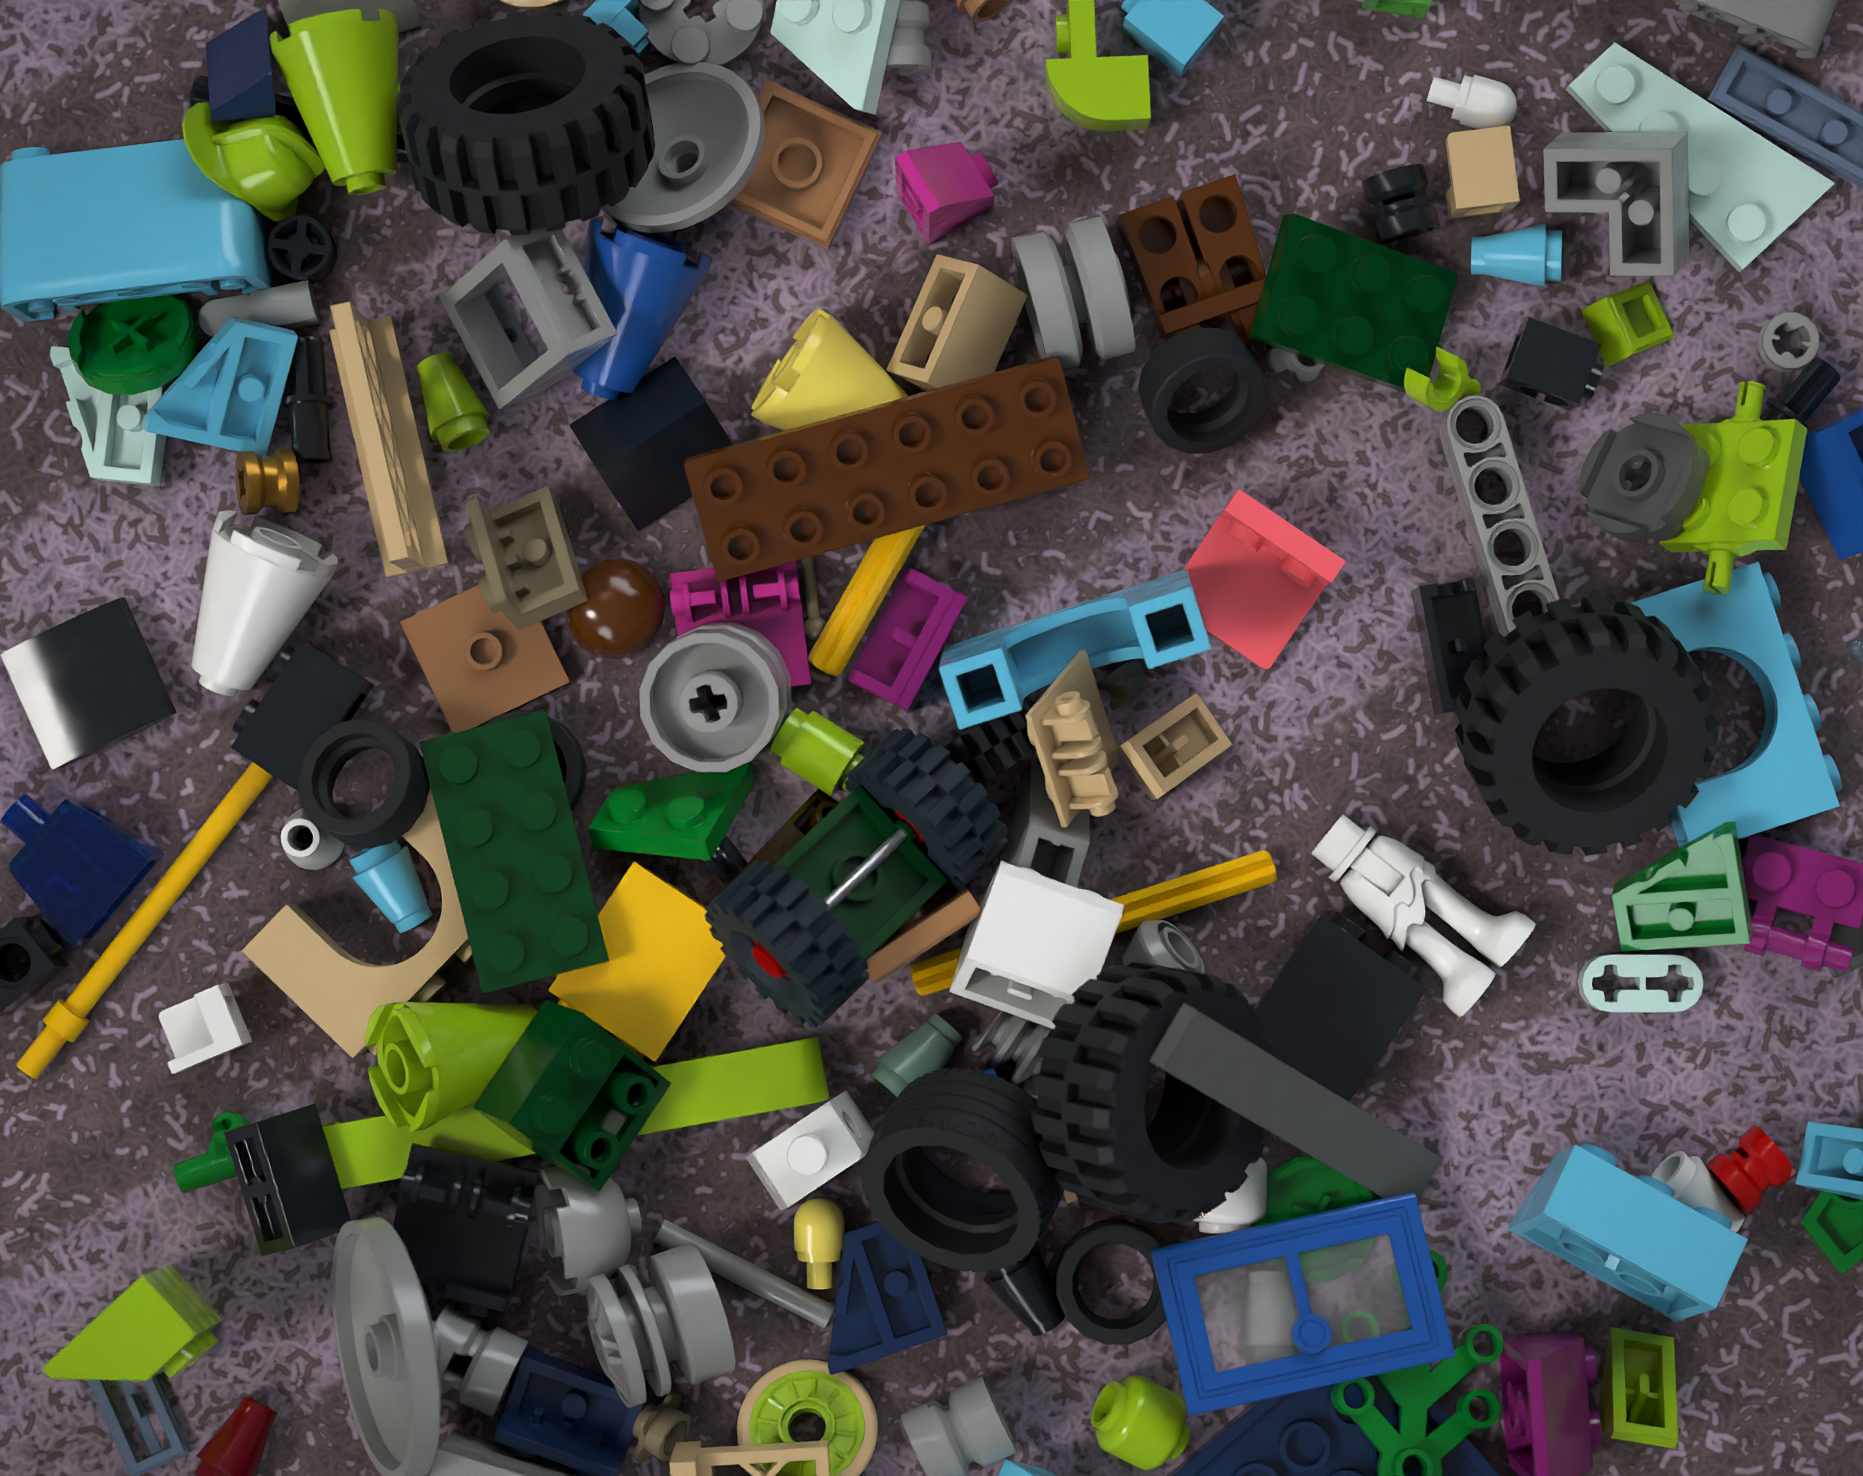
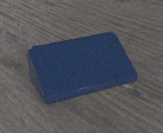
M260 10L206 43L211 120L273 117L276 115L267 11Z

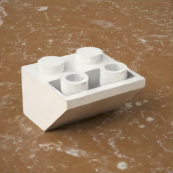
M1001 861L979 905L981 908L980 915L971 921L966 932L949 992L1055 1029L1056 1026L1051 1021L1060 1007L1065 1003L1072 1004L1075 1001L1072 993L1089 979L1097 980L1096 976L1103 967L1120 922L1124 905L1103 898L1096 892L1078 889L1047 878L1035 870L1017 867Z

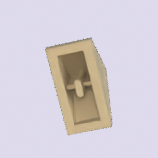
M1196 692L1122 743L1116 750L1152 801L1167 793L1233 744Z

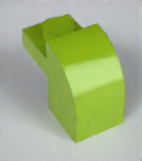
M1067 0L1066 14L1055 15L1056 53H1068V58L1046 59L1044 67L1046 87L1053 102L1071 121L1088 129L1097 131L1148 130L1151 120L1148 55L1097 57L1094 0Z

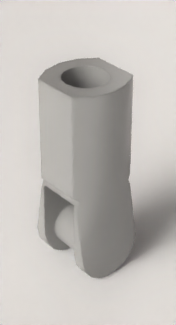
M309 280L251 292L249 295L243 294L214 299L207 302L201 308L198 315L201 329L211 339L231 316L289 330L321 324L314 289Z

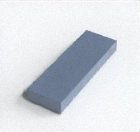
M1738 44L1730 55L1706 101L1734 119L1863 189V112Z

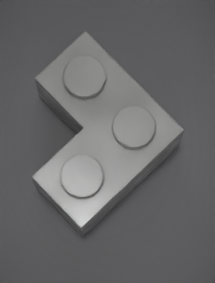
M1688 132L1560 133L1543 149L1545 212L1609 213L1610 276H1675L1689 259Z

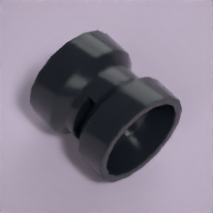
M1411 164L1371 176L1362 182L1367 202L1375 205L1378 219L1374 224V229L1379 244H1389L1408 237L1419 236L1440 227L1436 208L1427 203L1424 193L1428 185V179L1423 164Z

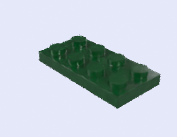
M546 710L419 742L482 994L610 962Z

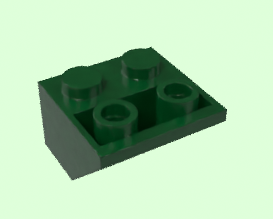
M545 1000L472 1108L523 1146L592 1189L600 1192L671 1085V1082L584 1013Z

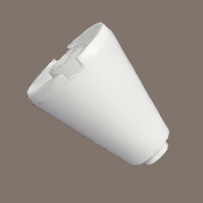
M230 510L220 511L212 527L191 663L192 668L201 675L199 683L202 686L226 696H234L237 689H252L334 575L338 564V558L333 553L325 560L318 557L322 545L315 540L258 516H255L251 527L236 524L234 522L238 512Z

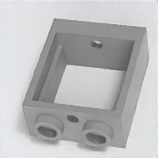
M547 227L531 229L529 235H513L505 238L439 297L499 410L552 387L618 334L562 229L550 232L547 231ZM507 274L548 348L539 358H537L498 285V282ZM560 284L568 286L570 295H566L561 291ZM506 332L513 336V343L510 342Z

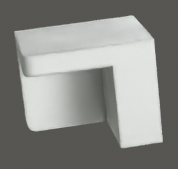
M229 983L216 985L195 994L194 998L159 1013V1020L176 1058L167 1062L172 1074L185 1071L253 1042Z

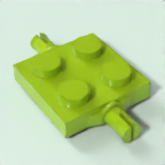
M1744 381L1739 383L1735 413L1731 419H1726L1719 423L1681 425L1693 435L1698 445L1707 452L1710 466L1705 475L1700 496L1690 513L1683 520L1681 530L1672 539L1659 541V544L1670 552H1701L1708 555V565L1702 589L1711 594L1721 595L1723 593L1727 595L1730 593V584L1736 558L1757 550H1787L1807 428L1796 419L1761 420L1760 414L1766 387L1761 383L1748 381V384Z

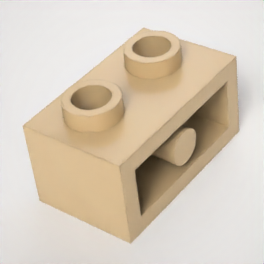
M937 254L886 371L922 392L994 373L1028 295L978 264Z

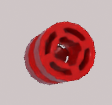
M1753 1125L1739 1137V1148L1737 1150H1733L1729 1154L1719 1153L1705 1164L1732 1203L1745 1215H1748L1762 1204L1763 1193L1767 1191L1768 1187H1782L1797 1175L1793 1165L1784 1153L1756 1125Z

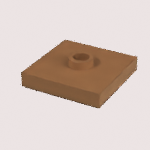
M766 79L757 98L765 120V140L761 157L748 182L728 205L829 251L882 138V132Z
M479 585L400 622L452 733L480 727L495 716L518 709L571 683L543 622L539 621L518 630L502 611L493 613L490 610Z
M963 887L955 893L947 892L926 907L922 905L866 959L869 966L866 971L869 973L871 982L879 983L979 916L981 908L969 890Z

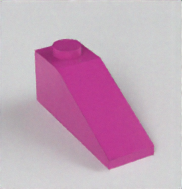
M962 142L906 150L895 157L896 193L929 245L994 206L995 195L991 189L998 185V181L983 155L977 152L970 156Z

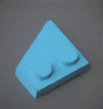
M231 316L145 414L142 422L143 428L146 432L234 451H254L258 456H266L298 335L293 330Z

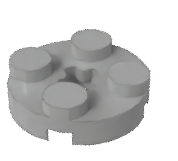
M639 0L640 22L649 32L647 39L664 59L675 64L706 62L726 67L742 58L752 48L764 22L765 0H719L712 7L715 17L706 23L699 15L690 19L685 15L684 11L691 6L690 0Z

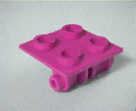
M796 561L722 582H717L714 568L670 573L672 589L670 590L672 614L675 616L677 637L683 632L706 622L739 623L759 631L780 651L791 675V687L811 684ZM711 686L709 687V696H710V697H712V696H720V695L714 694V693L712 692V690H711Z

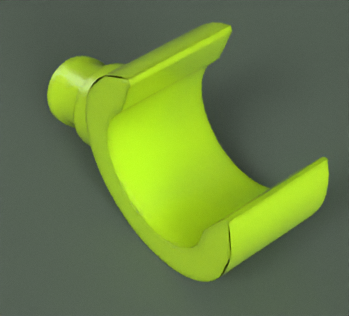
M1436 347L1439 373L1433 384L1430 378L1410 368H1407L1405 373L1404 387L1407 395L1411 399L1436 411L1447 410L1459 399L1467 396H1477L1481 392L1479 381L1468 376L1466 362L1462 358L1439 347Z

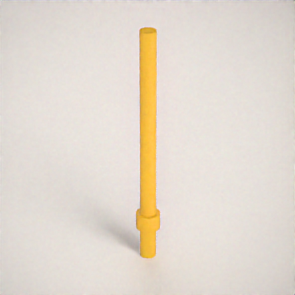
M253 762L249 765L67 1000L58 999L44 1017L45 1028L16 1064L21 1071L37 1080L66 1041L75 1042L90 1022L86 1018L87 1014L273 777L272 774Z

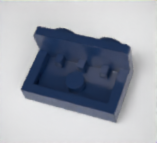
M527 1348L522 1357L505 1412L497 1426L494 1440L506 1444L507 1448L517 1456L533 1460L546 1458L564 1464L576 1476H618L633 1437L634 1423L644 1403L631 1408L626 1407L613 1382L605 1374Z

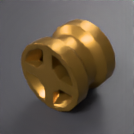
M277 449L271 456L259 457L254 451L238 452L235 462V483L241 513L243 515L258 514L263 507H275L282 513L296 512L299 503V474L293 450Z

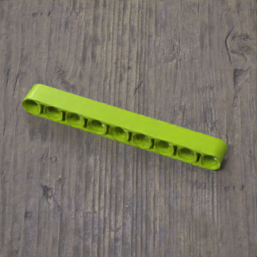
M819 1036L803 1037L802 1040L781 1044L776 1042L740 1049L741 1051L717 1055L715 1053L687 1058L660 1066L649 1065L671 1082V1085L638 1135L797 1107L830 1099ZM476 1102L426 1129L415 1132H408L409 1125L397 1128L388 1120L385 1113L346 1123L335 1122L322 1125L342 1189L402 1178L407 1167L412 1143L491 1161L536 1153L514 1140L472 1107Z

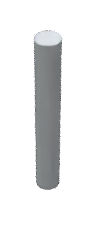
M666 1219L664 1220L654 1243L669 1250L692 1242L700 1251L709 1271L825 1329L836 1305Z

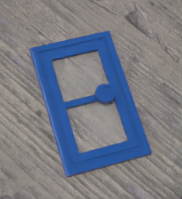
M1415 1192L1151 1249V1256L1188 1416L1456 1357Z

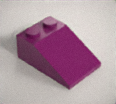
M1574 1330L1502 1335L1504 1347L1499 1356L1507 1464L1519 1476L1582 1475L1593 1468L1592 1449H1600L1602 1445L1600 1417L1596 1409L1589 1410L1587 1385L1596 1384L1597 1364L1593 1346H1584V1337Z

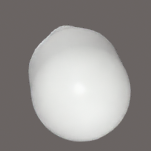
M1475 74L1474 77L1464 75L1462 84L1434 76L1427 97L1428 102L1454 109L1452 119L1459 120V124L1475 129L1508 126L1514 119L1517 111L1516 97L1506 84Z

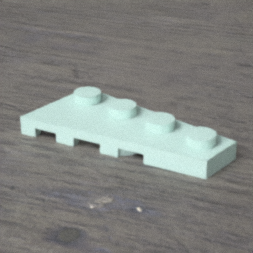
M1615 42L1566 88L1606 132H1688L1689 220L1738 272L1750 264L1835 184Z

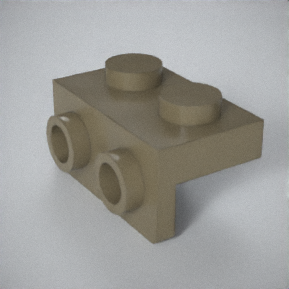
M549 486L493 510H490L478 495L465 500L471 523L464 526V533L472 553L477 560H482L486 575L479 578V586L488 607L493 613L502 611L518 630H521L588 601L558 498Z

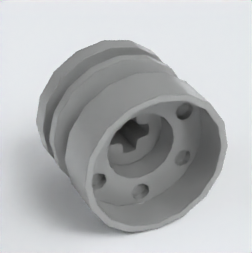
M692 1242L648 1257V1277L650 1283L648 1288H643L640 1280L629 1265L617 1268L615 1283L618 1298L604 1273L587 1279L589 1285L588 1291H585L588 1307L587 1323L592 1343L604 1373L613 1382L626 1407L631 1408L646 1402L643 1372L650 1387L657 1396L671 1393L669 1362L676 1361L679 1369L690 1384H697L735 1370L736 1360L733 1341L719 1293L700 1251Z

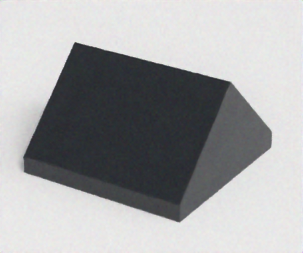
M676 357L671 358L642 377L633 393L619 392L616 401L608 399L569 425L595 468L638 531L692 497L684 469L686 458L733 445L706 400Z

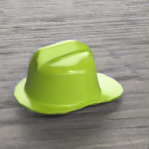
M209 102L197 103L185 113L182 122L184 142L192 160L204 175L220 188L250 204L261 214L273 221L279 222L289 216H294L298 205V196L310 187L313 179L325 169L318 151L306 141L298 127L282 115L215 121L211 120Z

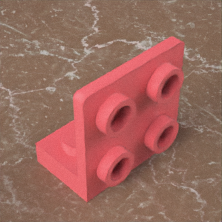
M1238 489L1184 569L1188 570L1207 632L1259 668L1267 670L1273 665L1323 589L1332 583L1346 561Z

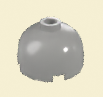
M557 1166L537 1169L536 1171H539L538 1178L545 1183L536 1185L533 1196L540 1249L545 1240L550 1256L556 1259L559 1271L546 1274L553 1291L559 1296L588 1291L587 1279L602 1273L611 1281L616 1277L617 1268L625 1265L630 1256L631 1237L641 1235V1216L636 1199H624L619 1184L611 1176L599 1192Z

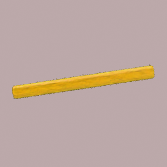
M1261 850L1110 899L1124 905L1115 934L1139 927L1146 920H1160L1274 883L1277 880V872L1273 859L1268 851ZM962 948L915 962L910 966V974L916 992L919 995L926 996L951 987Z

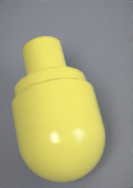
M813 1198L806 1201L798 1208L794 1217V1250L797 1251V1260L807 1262V1288L809 1289L832 1288V1262L842 1259L845 1238L844 1215L837 1204L825 1198Z

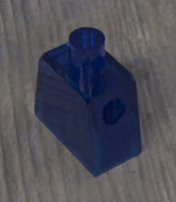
M24 794L10 806L0 821L1 824L25 843L24 847L9 863L7 867L9 872L63 938L73 947L85 946L90 942L165 854L157 846L76 799H65L50 814L29 795Z

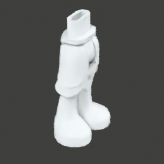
M1342 814L1311 854L1333 871L1328 878L1333 882L1341 881L1340 885L1351 902L1380 928L1386 939L1391 938L1402 952L1406 944L1432 967L1442 979L1444 1003L1457 1016L1462 1017L1484 993L1496 973L1479 960L1459 949L1424 921L1425 906L1469 941L1484 958L1497 968L1502 967L1516 953L1531 934L1536 923L1517 911L1500 916H1493L1461 896L1435 872L1434 865L1425 861L1422 855L1393 838L1386 836L1374 838L1375 829L1369 826L1364 831Z

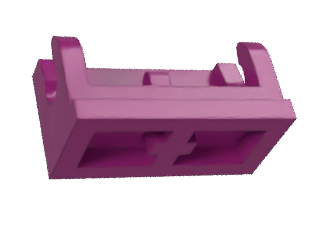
M906 568L846 681L908 713L961 615L968 597L914 569L909 570Z

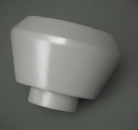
M1146 920L1141 923L1122 957L1124 966L1131 962H1145L1203 974L1205 971L1202 959L1191 941L1177 927L1164 920Z

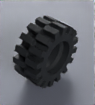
M1027 697L1023 699L1022 710L985 721L944 746L950 752V759L958 765L961 762L970 771L968 776L975 784L981 783L983 785L1037 752L1036 747L1030 742L1027 732L1025 715L1033 707Z

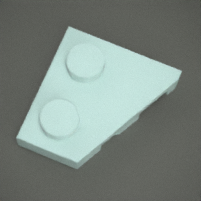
M777 0L770 33L852 108L876 115L900 0Z
M51 346L50 357L53 366L61 370L70 398L66 405L73 426L81 433L83 441L81 451L90 477L101 481L160 487L166 436L146 432L142 422L145 414L172 385L173 380L157 389L134 395L107 394L89 386L77 373L68 347Z

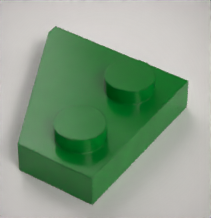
M745 763L727 772H692L613 788L588 828L593 848L711 860L754 786L751 763Z

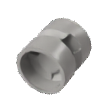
M447 1303L436 1322L441 1341V1354L439 1357L441 1394L455 1389L459 1391L460 1403L493 1418L508 1390L510 1377L515 1367H519L529 1341L498 1326L486 1332L482 1330L480 1317L460 1312L454 1308L455 1305ZM457 1354L473 1357L471 1364L457 1357Z
M983 1376L951 1391L949 1404L946 1406H942L940 1403L932 1400L901 1415L906 1433L926 1476H968L969 1463L973 1461L983 1467H987L1018 1452L1001 1411H997L995 1408L998 1405Z

